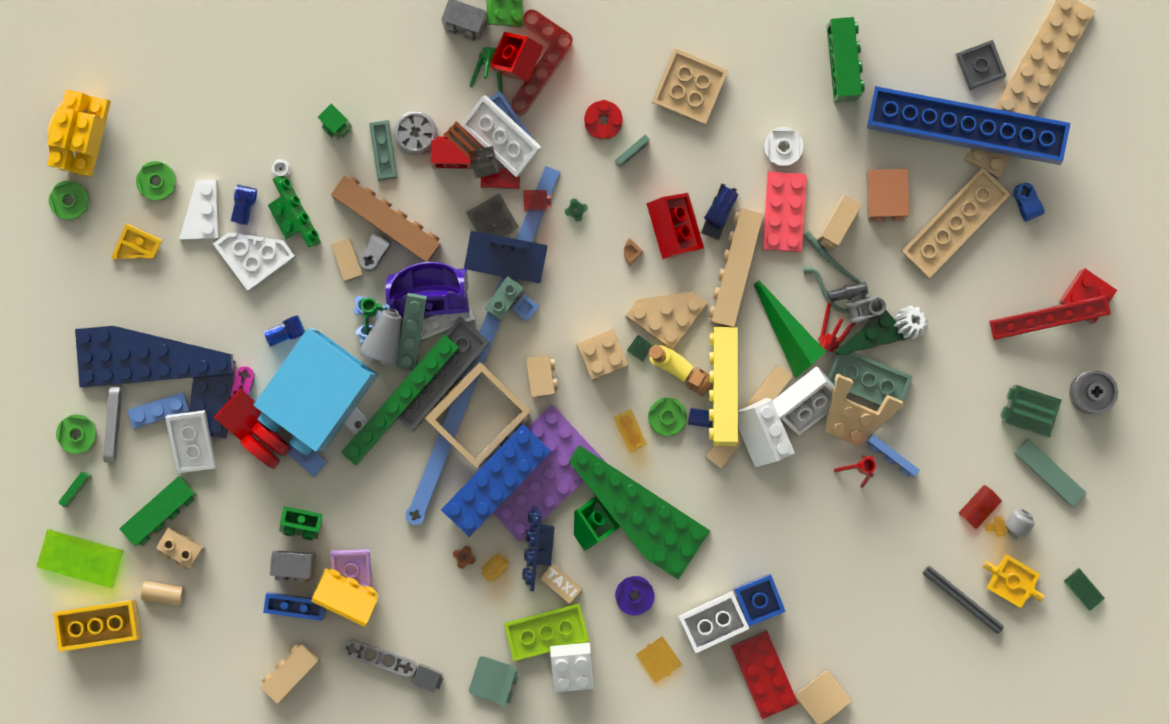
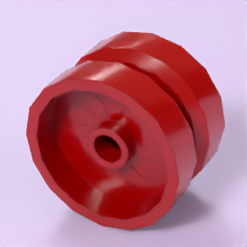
M258 421L252 428V431L259 440L252 435H246L240 443L262 463L274 470L280 463V459L273 451L281 456H286L292 448L278 433L270 430Z

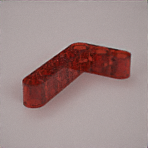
M532 9L525 12L523 16L524 25L528 30L549 43L550 46L534 67L529 81L523 83L511 101L512 110L518 116L525 115L573 46V38L569 32ZM535 16L538 20L535 24H529L527 18ZM551 27L554 31L551 35H545L543 29ZM561 38H568L570 42L567 46H562L559 44V40ZM555 53L559 58L556 62H551L548 60V56ZM541 69L546 70L548 73L544 78L537 76V72ZM529 85H533L537 90L533 94H528L526 88ZM522 101L526 106L522 110H517L515 103Z

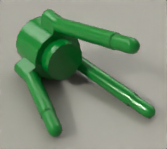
M483 47L482 53L479 54V60L472 76L470 87H473L482 62L485 65L483 77L487 79L489 65L496 48ZM496 72L498 91L503 94L501 74Z

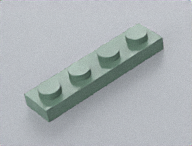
M407 293L396 364L397 368L413 370L417 365L427 296Z

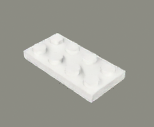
M486 95L481 97L461 124L515 177L521 175L542 148Z

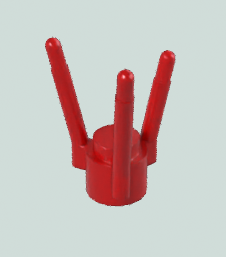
M828 303L818 341H820L822 348L833 353L834 349H838L842 340L856 323H851L837 340L835 336L843 322V318H840L832 335L827 333L825 336L831 304Z
M862 456V460L858 463L835 468L834 472L858 469L859 473L866 475L860 485L863 488L869 479L874 476L873 472L876 469V462L873 460V456Z

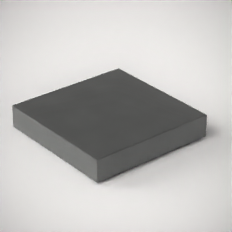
M993 40L955 54L969 90L1007 76Z

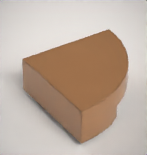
M629 238L624 247V257L630 266L643 251Z

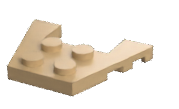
M836 374L835 387L832 390V401L828 409L824 430L826 433L860 446L898 412L904 404L901 400L887 395L878 411H874L846 399V396L854 384L853 380Z

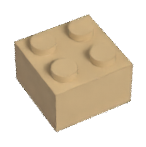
M613 329L577 344L592 381L628 366Z

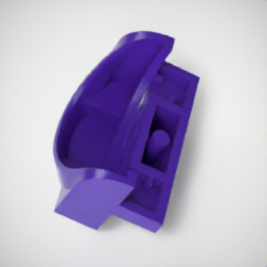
M422 262L408 266L397 274H389L385 286L386 304H389L390 308L397 310L398 314L403 318L407 298L405 295L412 293L427 296L424 316L468 313L470 309L467 292L469 288L467 268L456 269L440 262Z

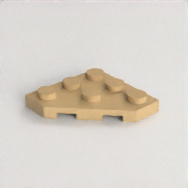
M692 291L637 299L625 316L673 350L707 302Z

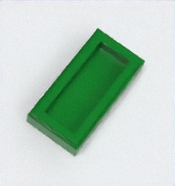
M81 472L59 500L58 504L62 507H68L91 478V475L87 472Z

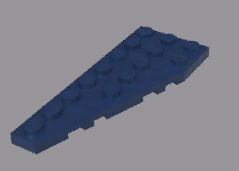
M118 326L75 329L80 388L234 374L233 354Z

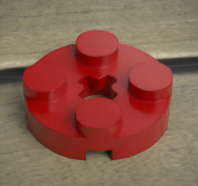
M607 100L594 102L586 110L584 124L587 132L596 139H611L621 130L623 117L621 110L616 104ZM599 116H607L608 124L602 123L600 125L598 123L600 121Z

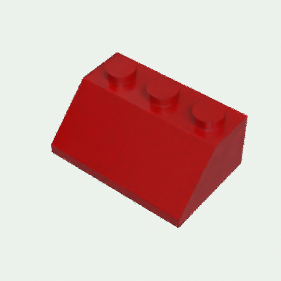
M688 193L665 196L646 203L662 259L677 257L704 249Z

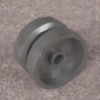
M1095 370L1081 373L1075 377L1070 385L1069 395L1076 409L1083 413L1097 414L1106 412L1113 407L1117 401L1118 388L1112 376L1106 372Z

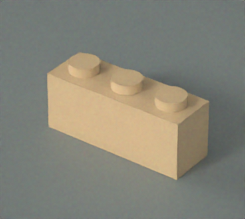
M304 643L300 646L296 644L289 651L291 656L287 660L283 658L275 666L277 668L273 675L268 673L262 680L264 684L260 688L277 704L320 660Z

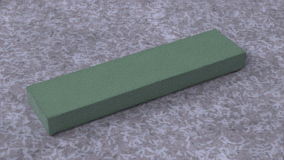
M1029 439L1014 453L1072 507L1086 493L1084 489Z

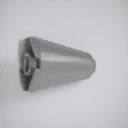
M392 308L383 310L360 347V354L371 362L374 359L380 360L381 365L396 364L399 354L401 315L398 314L397 310Z

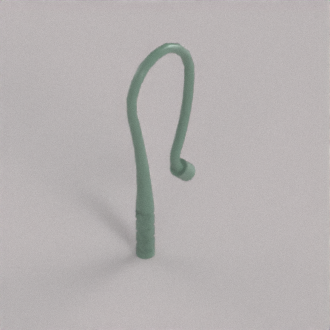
M809 230L803 235L814 249L831 265L857 284L862 283L839 265ZM804 266L803 274L815 273L821 290L829 302V294H827L820 273L813 269L812 266ZM834 302L830 303L835 310L841 313H850V310L842 309Z

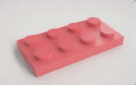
M767 172L762 250L802 252L807 174Z

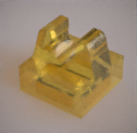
M1004 515L993 517L994 522L985 524L986 532L995 531L996 537L1006 535Z

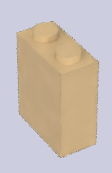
M844 195L838 202L818 238L821 241L820 245L828 250L838 247L862 204Z

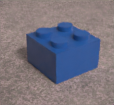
M771 574L733 588L748 626L786 612Z

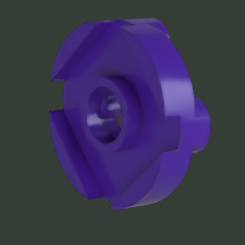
M640 576L626 577L618 584L615 592L619 608L624 613L633 616L648 611L653 605L655 597L651 584ZM637 590L638 595H641L640 599L632 601L629 593Z

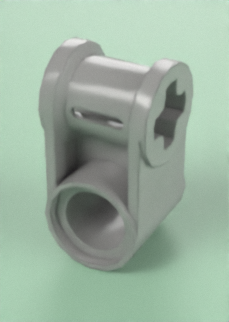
M374 232L360 258L363 269L369 272L376 270L392 242ZM372 257L374 264L366 266L365 259L369 260Z
M876 296L846 303L850 310L851 323L881 315L886 310L885 301ZM874 301L879 303V307L876 310H872V303Z

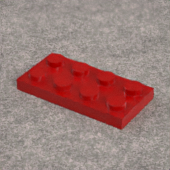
M767 631L731 646L762 719L798 704Z

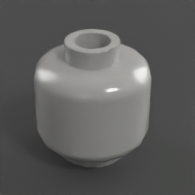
M1023 509L1019 511L1014 510L1005 523L1006 528L1009 530L1007 533L1015 539H1018V537L1026 538L1035 525L1034 517Z

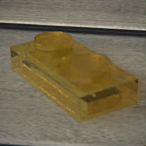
M631 409L613 417L629 452L647 445Z

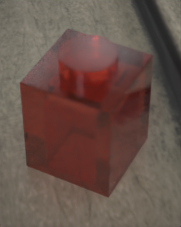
M523 190L524 212H547V207H551V195H547V190Z

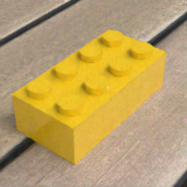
M136 599L53 612L59 652L142 638Z

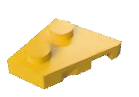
M127 223L111 258H155L163 240Z

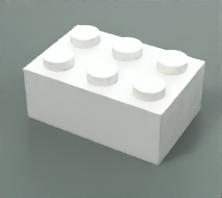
M732 591L678 616L695 653L749 629Z

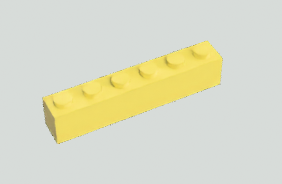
M714 327L713 333L709 334V345H713V352H709V364H713V371H709V383H713V390H709V402H713V409H709V421H713V428H709V440H713V446L736 447L738 442V327Z

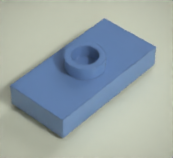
M290 444L292 449L288 454L313 477L326 465L327 461L313 449L309 455H305Z

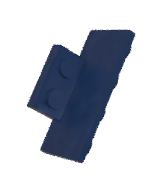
M471 231L464 268L471 271L541 283L548 246Z
M532 505V511L528 512L530 530L526 532L528 549L524 551V561L527 562L526 568L522 570V580H525V585H527L530 591L534 592L537 565L551 566L555 527L553 525H541L542 514L537 506Z

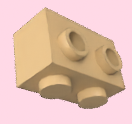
M550 355L526 358L531 397L555 394V390H558L557 378L552 376V371L555 370L554 359H550Z
M172 527L166 530L156 549L160 550L159 554L167 559L170 557L177 561L176 564L183 569L187 567L193 568L205 548Z

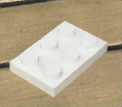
M206 411L167 415L165 419L177 473L215 469L217 465Z

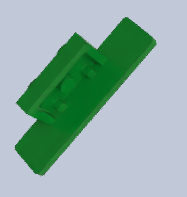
M285 176L273 178L272 180L281 196L268 204V207L285 239H289L300 232L308 247L319 245L321 243L319 235L301 205L299 197L292 188L290 180Z

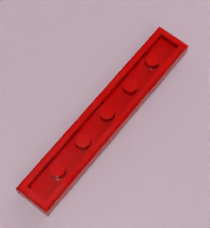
M1107 295L998 318L990 320L989 323L993 340L1111 315Z

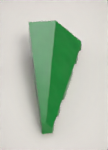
M758 280L754 287L757 290L793 375L797 378L826 351Z

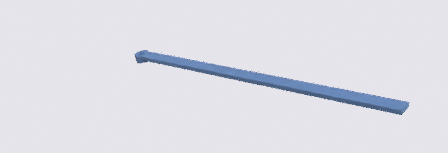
M545 166L519 231L518 240L533 242L560 171ZM501 277L496 291L499 289V287L504 282L506 277ZM487 312L479 333L490 344L462 375V378L478 362H481L483 365L485 363L501 322L489 312ZM479 375L450 405L442 427L453 438L456 436ZM441 434L438 435L411 506L406 511V520L412 525H418L424 521L425 511L452 446ZM419 510L418 514L421 515V518H417L415 521L412 520L410 513Z

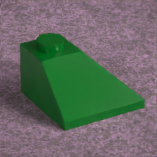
M596 496L574 511V537L584 551L620 528Z

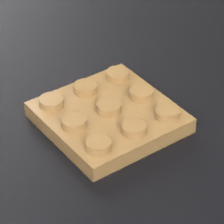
M674 48L652 103L706 125L728 70Z

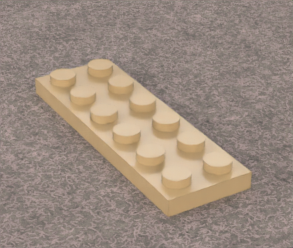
M982 167L901 252L925 276L930 278L1011 194Z

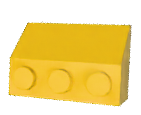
M325 568L315 587L311 602L365 627L376 604L378 593L369 586L364 587L358 584L353 578L341 576L334 569L328 570Z

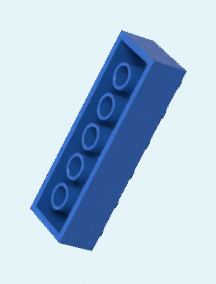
M522 424L450 499L441 511L470 537L552 451Z

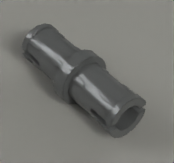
M866 282L851 286L844 285L843 288L827 291L830 303L844 299L851 300L852 297L869 293Z

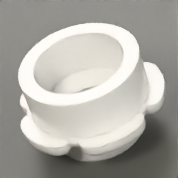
M281 159L276 160L271 167V171L275 174V177H287L290 174V164Z

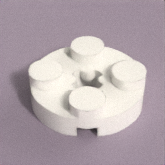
M789 127L776 128L769 133L764 142L765 155L769 162L777 166H790L797 162L801 156L803 140L795 130ZM782 142L789 145V149H786L785 152L778 148Z

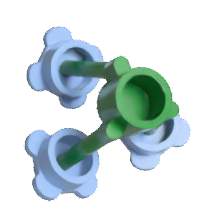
M357 296L355 298L356 307L353 312L356 315L364 314V325L356 330V335L360 337V343L363 344L373 327L369 325V317L375 316L378 310H380L377 316L378 319L381 312L390 307L389 305L382 307L381 303L377 304L371 297Z

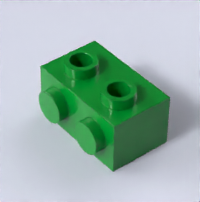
M332 103L318 116V119L323 124L321 127L331 138L333 136L337 139L340 137L344 138L351 131L350 127L352 125L348 119Z
M284 506L279 532H283L284 535L291 537L294 535L302 536L306 540L318 539L323 514Z

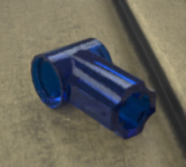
M237 184L234 193L235 204L231 222L248 225L252 205L255 204L257 197V188Z
M724 186L704 219L721 228L739 194Z
M299 315L282 321V324L263 332L269 346L272 347L288 339L292 340L302 336L305 329Z
M690 408L688 425L713 428V421H709V410Z

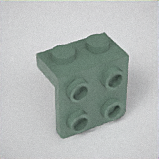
M481 656L469 687V693L505 707L506 703L510 704L513 692L510 689L512 684L516 685L520 673H516L517 667Z

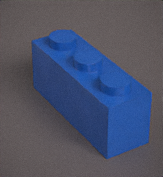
M267 592L263 613L323 621L326 608L311 602V597Z

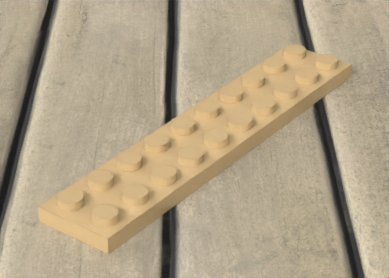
M1056 0L994 109L1035 116L1095 10L1077 0ZM970 148L964 160L980 169L983 167L990 175L998 179L1011 156Z

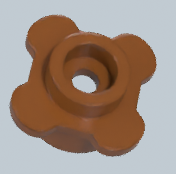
M465 546L462 550H455L453 552V557L456 558L459 568L462 569L467 564L475 563L476 559L471 554V547Z

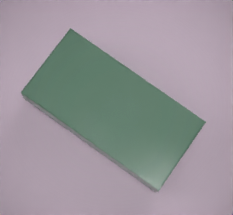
M646 134L615 160L617 165L622 167L647 146L650 139Z

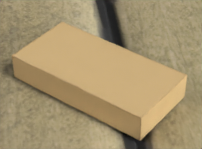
M348 238L331 244L344 282L362 276L363 274L351 239Z

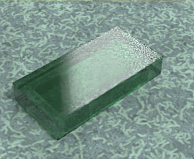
M1077 568L1063 580L1089 611L1105 599L1080 568Z

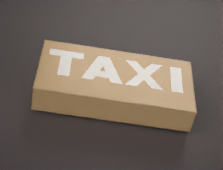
M553 563L540 578L569 604L582 590L581 587Z

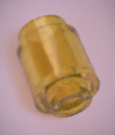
M498 553L496 556L493 555L481 567L483 570L481 574L486 580L490 581L492 579L495 582L508 569L507 566L510 563Z

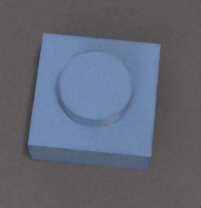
M524 294L512 310L527 322L539 306Z

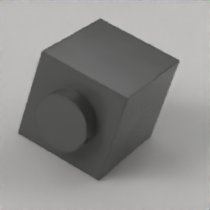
M420 663L412 684L434 692L435 688L440 689L444 678L440 677L442 672Z

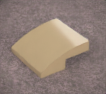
M828 669L795 694L816 724H824L852 701Z

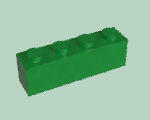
M178 476L119 529L134 546H144L151 539L149 536L154 531L156 533L160 532L166 526L164 523L169 518L173 520L180 514L179 509L184 505L188 507L195 500L194 496L197 493L182 476Z

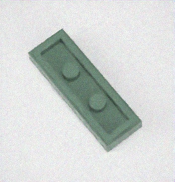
M389 120L369 123L378 181L398 178Z

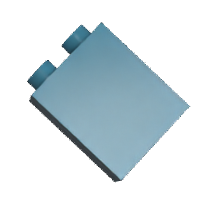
M307 328L253 406L262 412L258 420L264 426L274 432H278L282 426L290 432L293 437L289 443L301 453L309 455L312 449L315 452L325 451L379 374L318 329Z

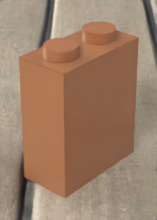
M908 169L868 170L866 172L868 219H873V222H884L885 218H892V221H904V218L909 216Z

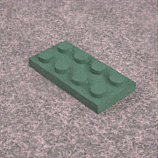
M855 352L836 355L827 376L834 386L836 374L853 380L854 384L849 391L850 394L880 406L887 395L903 402L913 377Z

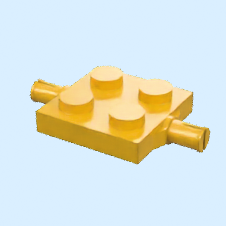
M1005 554L997 566L985 561L984 564L986 565H983L982 568L992 573L991 580L986 586L987 589L1019 608H1022L1024 602L1030 596L1039 602L1043 600L1044 594L1035 590L1036 582L1041 574Z

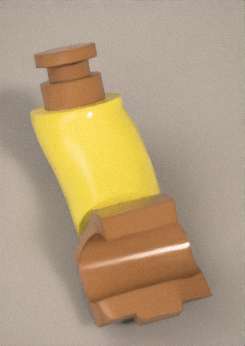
M654 345L650 348L649 355L652 364L674 375L684 383L688 380L686 387L699 395H704L706 391H709L712 384L709 383L708 373L698 367L693 372L694 366L670 348L662 345Z

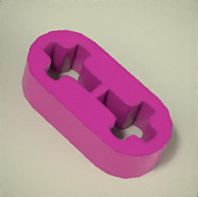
M243 366L237 370L231 389V397L241 388V385L243 386V391L250 396L255 376L254 371L250 367ZM248 370L250 378H246L245 383L242 384L243 377L240 376V373Z

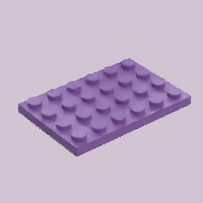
M553 405L527 427L552 452L493 512L519 542L526 536L527 530H530L528 512L532 511V505L538 507L543 520L584 482L568 462L578 445L605 461Z

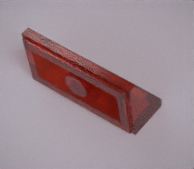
M983 485L960 510L959 514L971 526L977 529L1002 500L992 489Z

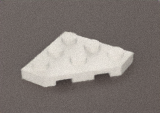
M228 232L213 243L247 291L253 289L296 257L284 240Z

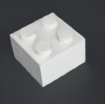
M590 643L550 646L554 693L594 689Z

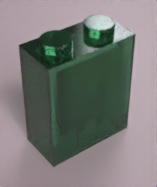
M1013 385V388H1009L1006 399L1009 400L1007 406L1003 407L1000 415L1003 418L1002 423L1044 437H1050L1062 400L1019 385Z

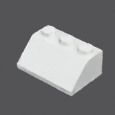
M815 367L774 399L773 403L779 417L800 436L827 415L832 401V390L835 386L818 367Z
M765 398L738 411V430L754 467L777 462L795 453L772 399Z

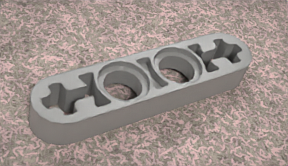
M111 386L109 389L103 453L104 463H115L117 457L122 400L121 387Z
M348 640L343 645V653L348 658L404 677L412 676L416 671V663L410 658L357 640ZM353 643L355 644L354 648L358 650L361 649V646L365 648L361 652L360 658L357 657L359 654L358 652L354 651L352 654H350L349 649H346V647L350 646ZM369 649L376 653V657L372 661L365 658V652ZM386 656L393 657L394 665L391 667L385 666L383 659ZM398 659H401L400 664L406 665L409 662L413 670L405 673L403 667L399 666L398 670L394 668L398 664Z

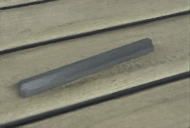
M931 566L925 568L923 575L997 634L1003 630L1004 625Z

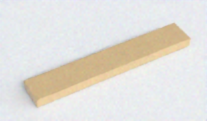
M777 364L744 408L765 398L772 399L773 401L793 376ZM739 430L736 447L713 446L705 457L721 469L743 441Z

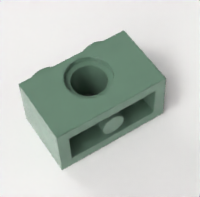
M507 276L485 307V310L502 321L524 288Z

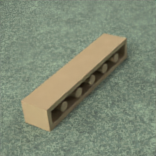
M740 208L739 212H735L733 223L736 226L734 231H730L728 242H731L730 249H726L723 261H726L725 268H721L718 280H721L719 288H715L713 298L716 299L715 307H710L708 315L711 318L710 323L726 327L735 326L763 213Z

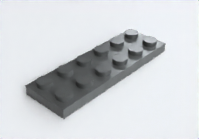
M462 317L445 334L460 349L398 418L411 431L416 430L424 418L490 344L485 337Z

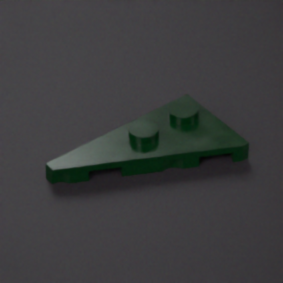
M885 310L883 314L877 315L834 353L836 355H845L859 350L887 345L892 342L903 341L908 338H903V333H898L899 328L894 326L896 320Z

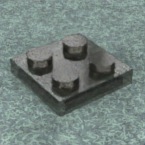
M500 193L466 212L477 232L505 236L519 228Z

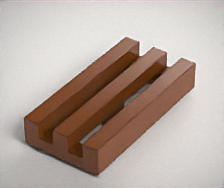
M457 121L443 134L471 162L485 149ZM458 128L479 149L476 151L455 129ZM452 133L473 153V155L470 156L449 135Z

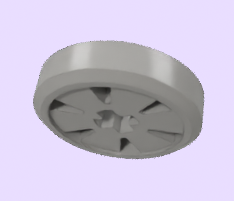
M410 111L402 115L396 122L394 137L398 146L403 151L415 155L422 154L431 149V140H436L437 128L433 119L426 113ZM413 128H416V130H421L419 132V137L416 138L415 135L413 137L411 136V134L413 133Z

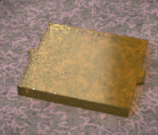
M663 636L652 644L648 643L646 648L636 654L655 683L666 675L670 676L672 671L682 665Z

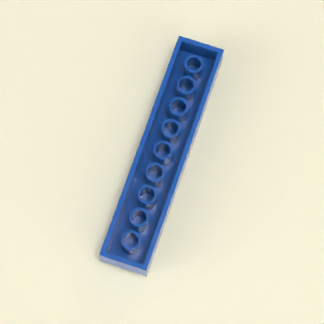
M875 86L867 129L1061 165L1064 159L1071 123Z

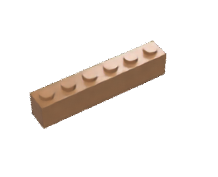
M344 176L331 193L332 197L424 262H430L441 246L438 242L439 237L432 232L427 234L422 231L424 228L416 221L413 223L406 219L408 216L399 209L395 212L390 208L392 204L383 198L381 201L374 197L376 193L368 187L365 190L359 186L360 182L354 177L350 176L347 178Z

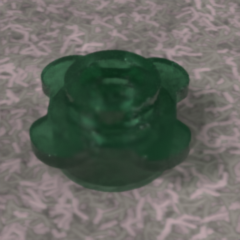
M574 198L570 200V205L565 209L566 216H572L575 221H581L582 215L588 210V207Z

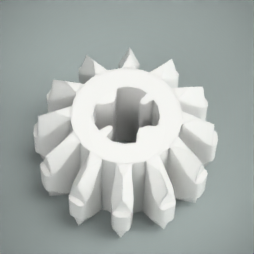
M908 306L898 312V315L894 318L897 321L894 326L899 328L898 333H903V338L909 337L912 340L921 337L925 333L924 331L928 328L925 323H927L928 319L924 318L925 312L920 313L919 307L913 308V306Z

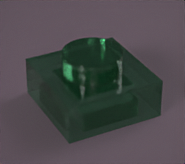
M637 335L627 351L643 362L650 348L654 345Z

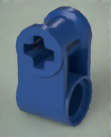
M1022 183L1014 188L1013 196L1025 222L1045 213L1033 185ZM1026 189L1027 193L1022 195L1021 191Z

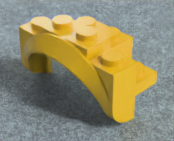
M66 89L63 102L57 107L48 125L47 145L50 154L47 166L75 175L93 177L111 105L110 100Z

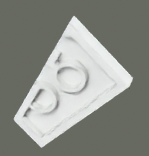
M196 180L179 240L219 239L217 180Z

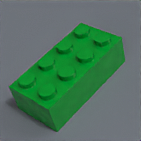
M854 17L830 19L826 27L834 103L857 101L862 92L865 91L864 80H860L863 66L862 61L858 60V53H861L860 41L857 42L856 34H859L858 22H855Z

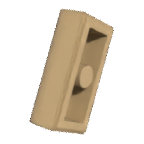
M144 581L141 600L181 606L184 586Z

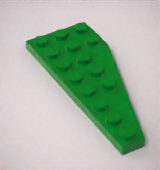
M578 445L568 462L645 559L679 580L710 530Z

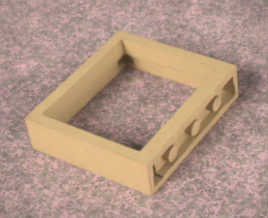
M478 362L424 419L470 464L477 468L478 466L482 467L489 460L487 456L491 452L495 453L502 446L501 442L505 438L509 439L516 432L514 428L519 423L522 425L529 419L530 416L528 414L531 411L481 362ZM482 372L521 412L475 459L436 421V418Z

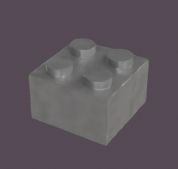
M448 0L441 21L443 27L446 28L445 31L455 35L458 32L464 34V38L475 41V39H481L487 22V12L457 0Z
M273 551L271 555L270 576H275V580L286 581L289 577L295 578L294 581L296 582L309 581L310 578L314 577L316 553Z

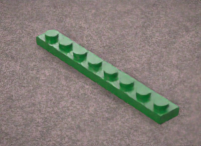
M443 335L341 453L357 466L460 347L446 335Z

